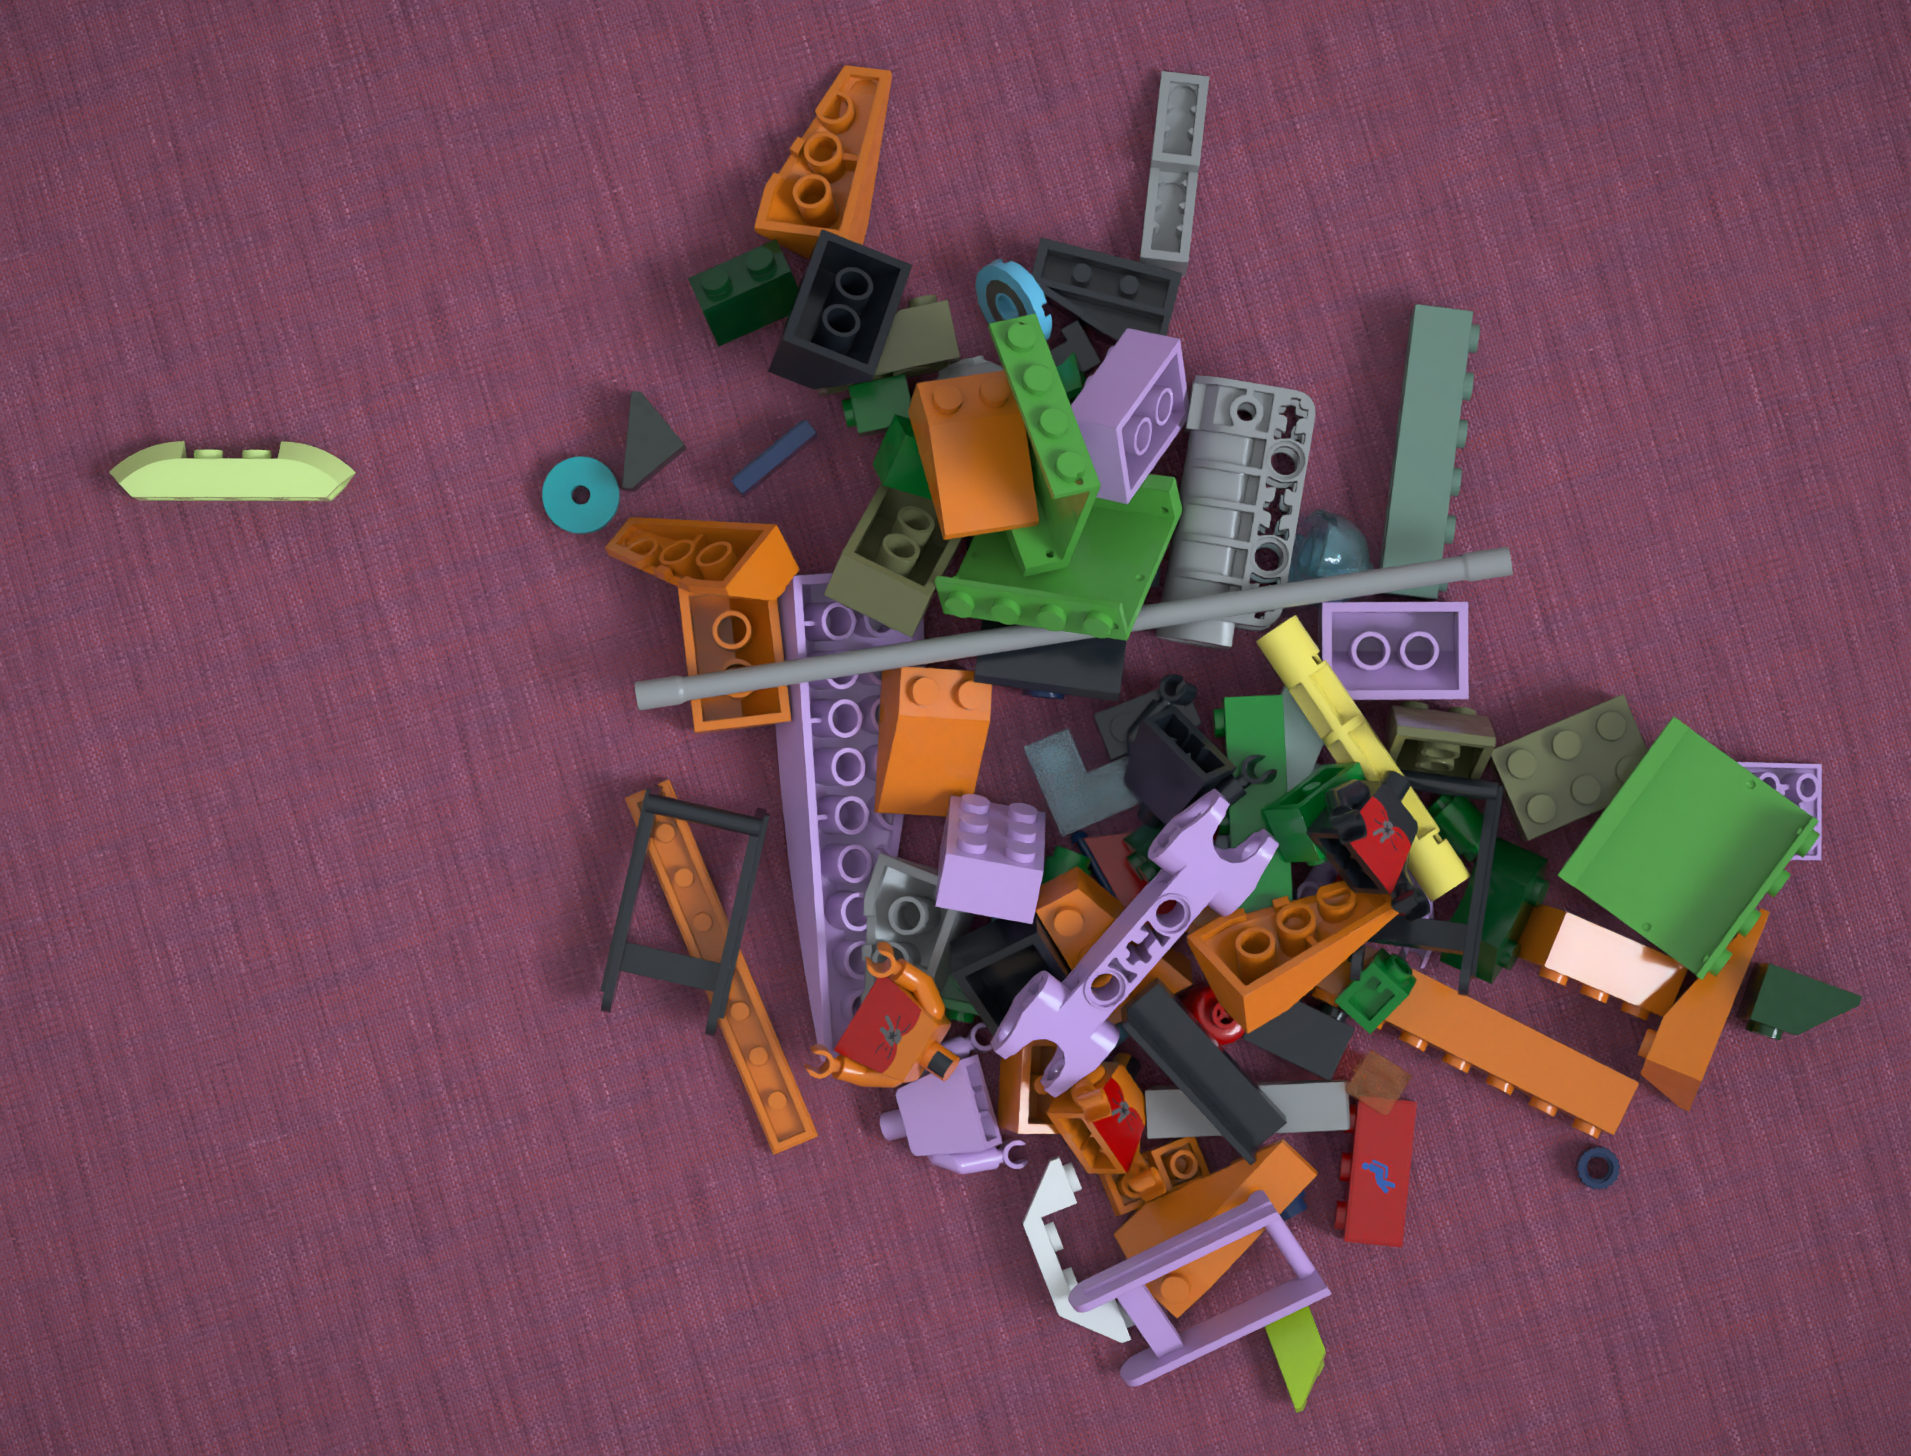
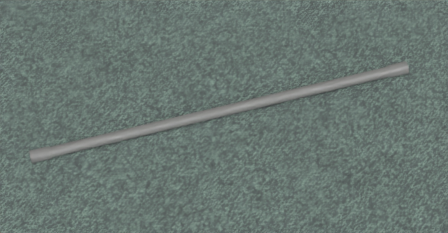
M1508 546L1467 552L1461 556L1142 605L1131 632L1463 580L1473 582L1513 575ZM1013 625L682 677L675 675L636 681L635 694L638 709L641 711L679 705L689 700L1095 637L1065 631H1049L1038 627Z

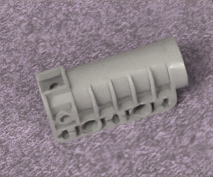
M1195 375L1189 400L1188 419L1184 429V433L1189 434L1179 492L1183 511L1172 534L1161 602L1258 588L1260 584L1275 583L1277 585L1287 583L1315 422V406L1312 399L1307 394L1298 390L1227 378ZM1286 407L1295 408L1294 416L1302 419H1299L1296 426L1292 428L1290 439H1281V434L1286 432L1287 417L1280 414L1284 413ZM1237 412H1247L1250 415L1251 420H1241L1238 417ZM1275 454L1289 456L1294 463V472L1289 475L1277 473L1271 465V456ZM1276 489H1285L1284 495H1280L1278 510L1286 513V515H1282L1275 524L1273 535H1264L1265 529H1269L1271 514L1263 511V509H1267L1269 504L1272 503ZM1261 548L1272 550L1278 558L1277 569L1265 571L1259 568L1255 562L1256 550ZM1249 580H1251V581H1253V582H1256V583H1255V584H1250V583H1249ZM1283 608L1265 612L1264 616H1261L1260 619L1254 618L1255 613L1160 627L1156 628L1155 637L1181 644L1228 651L1232 646L1234 628L1247 631L1267 629L1280 617Z

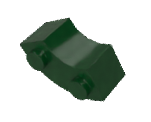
M1499 837L1496 838L1476 978L1490 984L1493 983L1503 968L1510 970L1514 966L1521 950V944L1518 941L1533 908H1538L1543 903L1550 884L1548 880L1544 879L1548 863L1547 858ZM1477 860L1474 863L1465 894L1449 922L1468 924ZM1441 952L1440 961L1461 970L1463 955Z

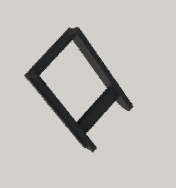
M1400 769L1415 791L1486 800L1468 924L1420 918L1409 923L1405 916L1396 915L1348 957V962H1351L1350 980L1361 981L1367 942L1463 955L1458 995L1468 996L1471 979L1476 978L1504 786H1499V782Z
M654 784L653 787L647 786L601 985L600 991L604 992L601 1011L611 1013L621 971L714 992L705 1035L715 1037L719 1019H724L770 814L766 813V809L757 808L755 815L750 816L661 796L663 786ZM657 815L749 835L721 963L628 942Z

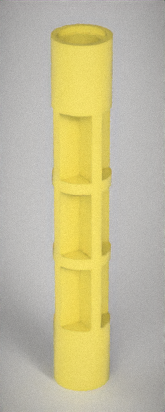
M1296 615L1256 641L1337 763L1359 762L1366 780L1380 781L1383 774L1389 770L1403 775L1326 660L1322 662L1317 654L1320 650ZM1410 786L1402 800V804L1417 821L1418 831L1409 851L1408 869L1430 902H1432L1471 875L1447 839H1441L1438 834L1441 830Z

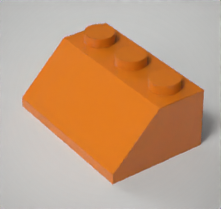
M678 587L688 676L784 661L777 599L775 601L734 599L694 594ZM787 685L691 700L694 732L696 734L745 729L791 721Z

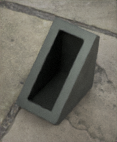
M631 391L622 488L625 491L635 492L687 448L642 392Z

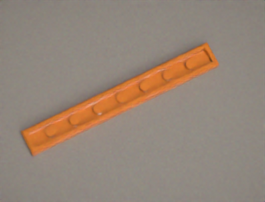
M670 779L657 784L663 786L661 796L678 799ZM646 789L625 798L636 827H638ZM657 815L648 855L691 957L721 963L730 922L687 821ZM740 948L724 1019H719V1026L773 1155L819 1135ZM705 990L711 1004L714 992Z

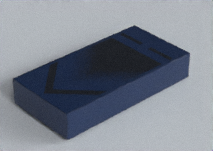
M801 420L733 476L732 484L743 497H746L818 437L817 432L807 420Z

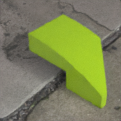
M1309 1306L1264 1326L1296 1413L1304 1410L1307 1403L1306 1399L1317 1376H1320L1324 1367L1323 1359L1326 1355Z

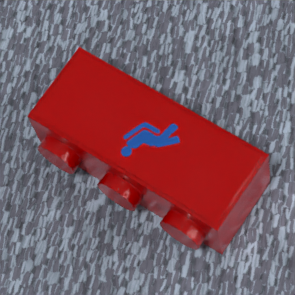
M1355 1094L1354 1104H1349L1350 1129L1343 1130V1132L1351 1133L1349 1153L1341 1152L1338 1180L1346 1182L1345 1200H1336L1333 1228L1341 1230V1239L1343 1241L1392 1247L1403 1246L1417 1109L1416 1101Z

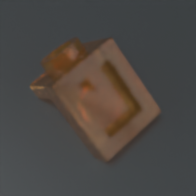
M1369 1050L1362 1054L1353 1071L1356 1073L1348 1084L1346 1091L1349 1095L1385 1116L1390 1113L1412 1075L1373 1050Z

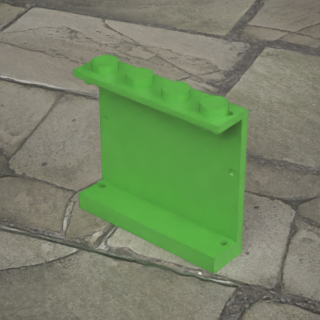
M1036 313L989 323L988 325L989 332L1026 427L1039 516L1037 526L1005 530L1022 578L1068 567L1101 487ZM1046 554L1052 555V558L1047 557Z
M1149 474L1128 504L1096 497L1070 563L1065 568L1022 578L1005 531L974 535L957 575L953 576V578L937 576L935 579L943 613L960 618L970 617L997 621L1007 625L1017 624L1044 628L1055 632L1065 631L1092 635L1097 638L1127 641L1183 511L1175 477ZM1046 554L1047 557L1052 558V555Z
M1673 716L1557 876L1571 886L1576 887L1703 980L1708 972L1716 977L1733 953L1726 949L1736 933L1738 932L1745 937L1753 928L1762 914L1755 908L1764 895L1768 893L1774 898L1786 883L1791 873L1784 868L1795 853L1803 858L1820 836L1814 830L1819 820L1805 812Z

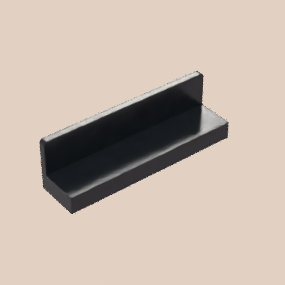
M1157 977L1121 1008L1123 1028L1237 1152L1252 1165L1257 1161L1256 1148L1287 1123L1286 1116Z

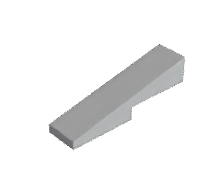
M1162 71L1139 262L1180 272L1182 276H1186L1209 76Z
M1348 1080L1254 1081L1286 1116L1287 1123L1275 1133L1350 1129ZM1154 1085L1145 1090L1147 1139L1222 1136L1177 1085Z

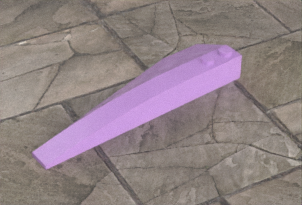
M833 573L795 575L786 586L785 591L777 597L784 661L925 639L923 618L911 638L825 596L824 593ZM926 664L915 665V666H908V667H922V668H926ZM882 671L787 685L791 721L775 724L789 868L817 1044L827 1047L833 1058L841 1055L834 1048L861 1006V994L865 989V961H862V945H866L867 916H863L864 897L879 853L898 857L904 814L874 813ZM820 1055L821 1062H825L826 1056Z

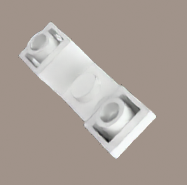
M1059 1156L1053 1157L1048 1161L1022 1221L1058 1315L1124 1343L1131 1340L1127 1328L1135 1324L1119 1301L1113 1299L1084 1313L1076 1312L1068 1301L1070 1292L1078 1283L1071 1267L1064 1270L1061 1269L1055 1252L1064 1248L1054 1222L1044 1225L1041 1217L1076 1204L1077 1201L1073 1193L1081 1190L1082 1187L1072 1162L1062 1166Z

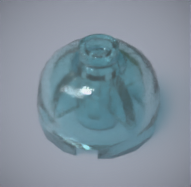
M1317 509L1305 521L1313 525L1307 536L1304 537L1297 534L1294 540L1287 583L1373 570V563L1369 561L1368 543L1363 532L1354 522L1326 510ZM1351 598L1340 599V600H1334V601H1328V602H1346V601H1348V600L1351 599ZM1321 603L1308 604L1307 606L1320 608Z

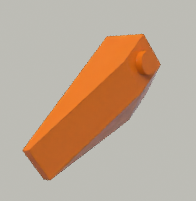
M1761 908L1759 910L1762 913L1760 918L1745 937L1738 933L1728 944L1726 949L1733 954L1718 975L1715 977L1708 972L1703 980L1698 978L1663 1016L1658 1031L1648 1028L1638 1052V1056L1646 1059L1641 1075L1681 1109L1686 1111L1691 1109L1770 914L1765 909Z
M1281 1139L1256 1150L1257 1161L1252 1165L1241 1157L1232 1161L1228 1167L1206 1177L1201 1175L1188 1181L1184 1187L1145 1202L1114 1232V1236L1126 1258L1129 1259L1247 1202L1248 1197L1257 1190H1263L1278 1213L1281 1214L1317 1176L1318 1171L1284 1139ZM1265 1227L1145 1285L1154 1298L1171 1314L1179 1318L1211 1288L1265 1231Z

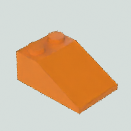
M1005 371L917 383L908 414L943 540L1037 526L1039 516L1026 427Z
M902 667L882 671L874 813L946 817L951 795L962 797L965 794H974L990 724L992 697L991 684L974 682L975 671L922 667Z

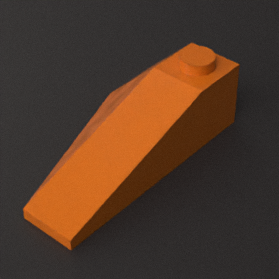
M844 65L815 109L816 117L802 138L797 137L790 147L791 155L779 173L774 172L766 183L754 226L756 233L770 240L776 239L779 245L806 259H809L822 229L863 245L869 222L892 81L890 70Z
M630 517L605 546L609 556L690 593L734 599L775 601L785 591L786 586L800 570L777 524Z
M1342 880L1320 886L1317 894L1289 901L1288 896L1272 900L1271 907L1246 914L1244 908L1237 909L1232 914L1226 917L1220 916L1187 935V943L1219 1004L1249 1034L1289 1010L1399 913L1391 906L1392 897L1390 894L1354 893L1347 883Z

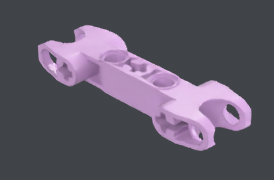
M1215 788L1200 797L1184 811L1174 816L1157 835L1149 848L1148 858L1162 869L1097 940L1061 983L1047 971H1041L1036 974L1014 998L1009 1011L990 1043L994 1051L1004 1059L1015 1055L1022 1047L1033 1040L1047 1039L1056 1043L1057 1050L1045 1068L1044 1075L1040 1080L1044 1090L1054 1098L1093 1072L1113 1050L1121 1032L1120 1028L1107 1019L1108 1016L1187 930L1199 913L1208 905L1222 917L1232 914L1254 891L1261 875L1272 859L1279 843L1264 828L1253 833L1235 848L1221 849L1213 845V835L1225 817L1226 810L1230 805L1225 796ZM1164 901H1177L1176 906L1169 913H1156L1157 908ZM1146 921H1149L1150 924L1152 925V927L1154 928V930H1151V928H1150V926L1148 925V923H1146L1145 925H1144V923H1145ZM1130 941H1133V942H1135V943H1137V944H1139V943H1141V944L1138 945L1137 947H1135L1134 945L1128 944V943H1129ZM1104 973L1112 974L1111 980L1105 986H1091L1097 976Z

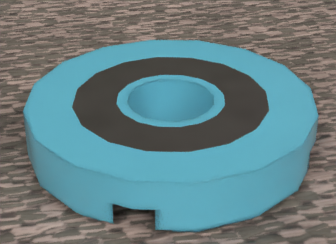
M996 259L984 266L977 273L975 289L979 306L988 324L1036 313L1047 341L1051 334L1052 317L1051 314L1045 317L1042 305L1047 303L1043 290L1034 277L1020 264L1011 260L1003 263L1002 259Z

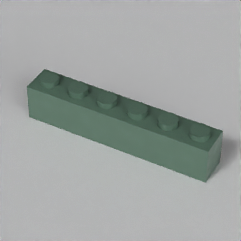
M1415 304L1411 309L1379 569L1442 559L1444 543H1453L1456 516L1448 515L1450 496L1458 497L1462 477V468L1454 467L1456 448L1464 449L1468 429V420L1460 419L1462 400L1470 401L1474 381V372L1466 371L1468 353H1476L1480 333V325L1472 324L1473 311ZM1448 583L1376 595L1434 602L1437 600L1438 591H1447Z

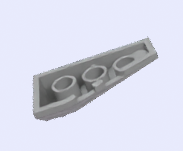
M879 853L864 897L863 916H867L866 945H862V961H865V989L861 994V1004L877 980V977L871 975L868 971L865 957L871 958L875 963H882L888 959L887 956L882 955L878 951L877 943L887 942L892 946L896 960L905 959L930 975L941 994L951 972L950 942L969 933L975 914L935 907L938 879L937 868Z

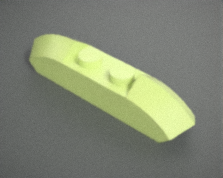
M185 441L162 443L138 451L124 459L110 471L115 480L133 498L139 501H332L347 486L356 473L343 461L324 450L306 444L281 441L278 459H271V451L243 450L242 459L223 458L222 450H194V458H187Z

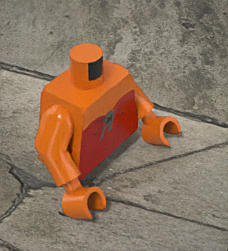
M879 942L877 943L878 951L882 955L887 956L888 959L882 963H875L871 958L865 957L868 971L871 975L877 977V980L834 1048L841 1055L833 1058L827 1047L822 1044H815L810 1047L811 1051L815 1054L826 1056L825 1062L819 1067H812L809 1064H804V1067L814 1078H825L832 1073L835 1079L861 1087L895 1088L902 1082L917 1081L925 1069L944 1082L957 1068L960 1057L941 1045L942 1040L951 1027V1022L944 1015L945 1005L937 986L930 975L905 959L896 960L893 948L889 943Z
M1117 1053L1112 1062H1101L1093 1072L1057 1096L1046 1114L1087 1173L1125 1174L1130 1187L1134 1191L1140 1192L1141 1198L1148 1202L1166 1192V1185L1160 1172L1155 1167L1148 1168L1139 1152L1140 1138L1147 1121L1145 1096L1134 1082L1141 1069L1140 1062L1129 1054Z

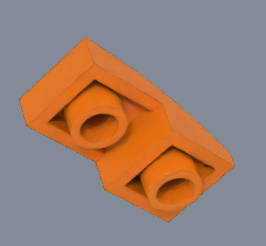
M1181 1137L1140 1153L1148 1168L1155 1167L1163 1177L1166 1185V1192L1163 1195L1186 1186L1188 1181L1201 1175L1203 1177L1210 1175L1195 1137ZM1099 1174L1115 1216H1121L1140 1208L1145 1203L1141 1198L1140 1192H1136L1130 1187L1125 1174Z

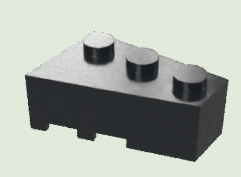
M1041 238L1032 276L1043 290L1049 305L1074 321L1078 320L1082 326L1115 346L1127 328L1167 336L1182 273Z

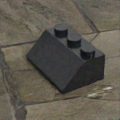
M822 229L807 261L768 372L813 390L872 381L912 265Z
M982 619L981 630L1017 624L1007 625L997 621ZM1095 637L979 655L976 660L974 682L1119 701L1127 641Z

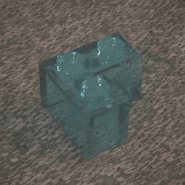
M1068 728L1023 747V751L1060 837L1142 803L1125 785L1124 775L1129 762L1128 756L1087 773Z

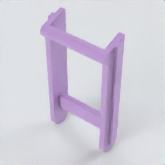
M1257 1190L1248 1197L1247 1202L1083 1280L1072 1289L1068 1301L1076 1312L1084 1313L1115 1298L1118 1299L1150 1345L1149 1348L1131 1356L1121 1367L1120 1376L1126 1385L1136 1387L1319 1301L1332 1293L1263 1190ZM1265 1227L1297 1277L1178 1333L1145 1284Z

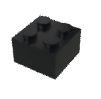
M1036 912L1033 924L999 918L950 942L951 975L993 1037L1009 1011L1014 998L1036 974L1041 971H1047L1062 983L1072 971Z

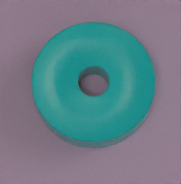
M578 456L563 460L549 472L543 485L542 501L547 515L558 527L569 533L585 535L603 529L613 520L620 505V488L614 474L606 465L590 457ZM578 487H586L590 491V499L585 504H576L573 501V492Z

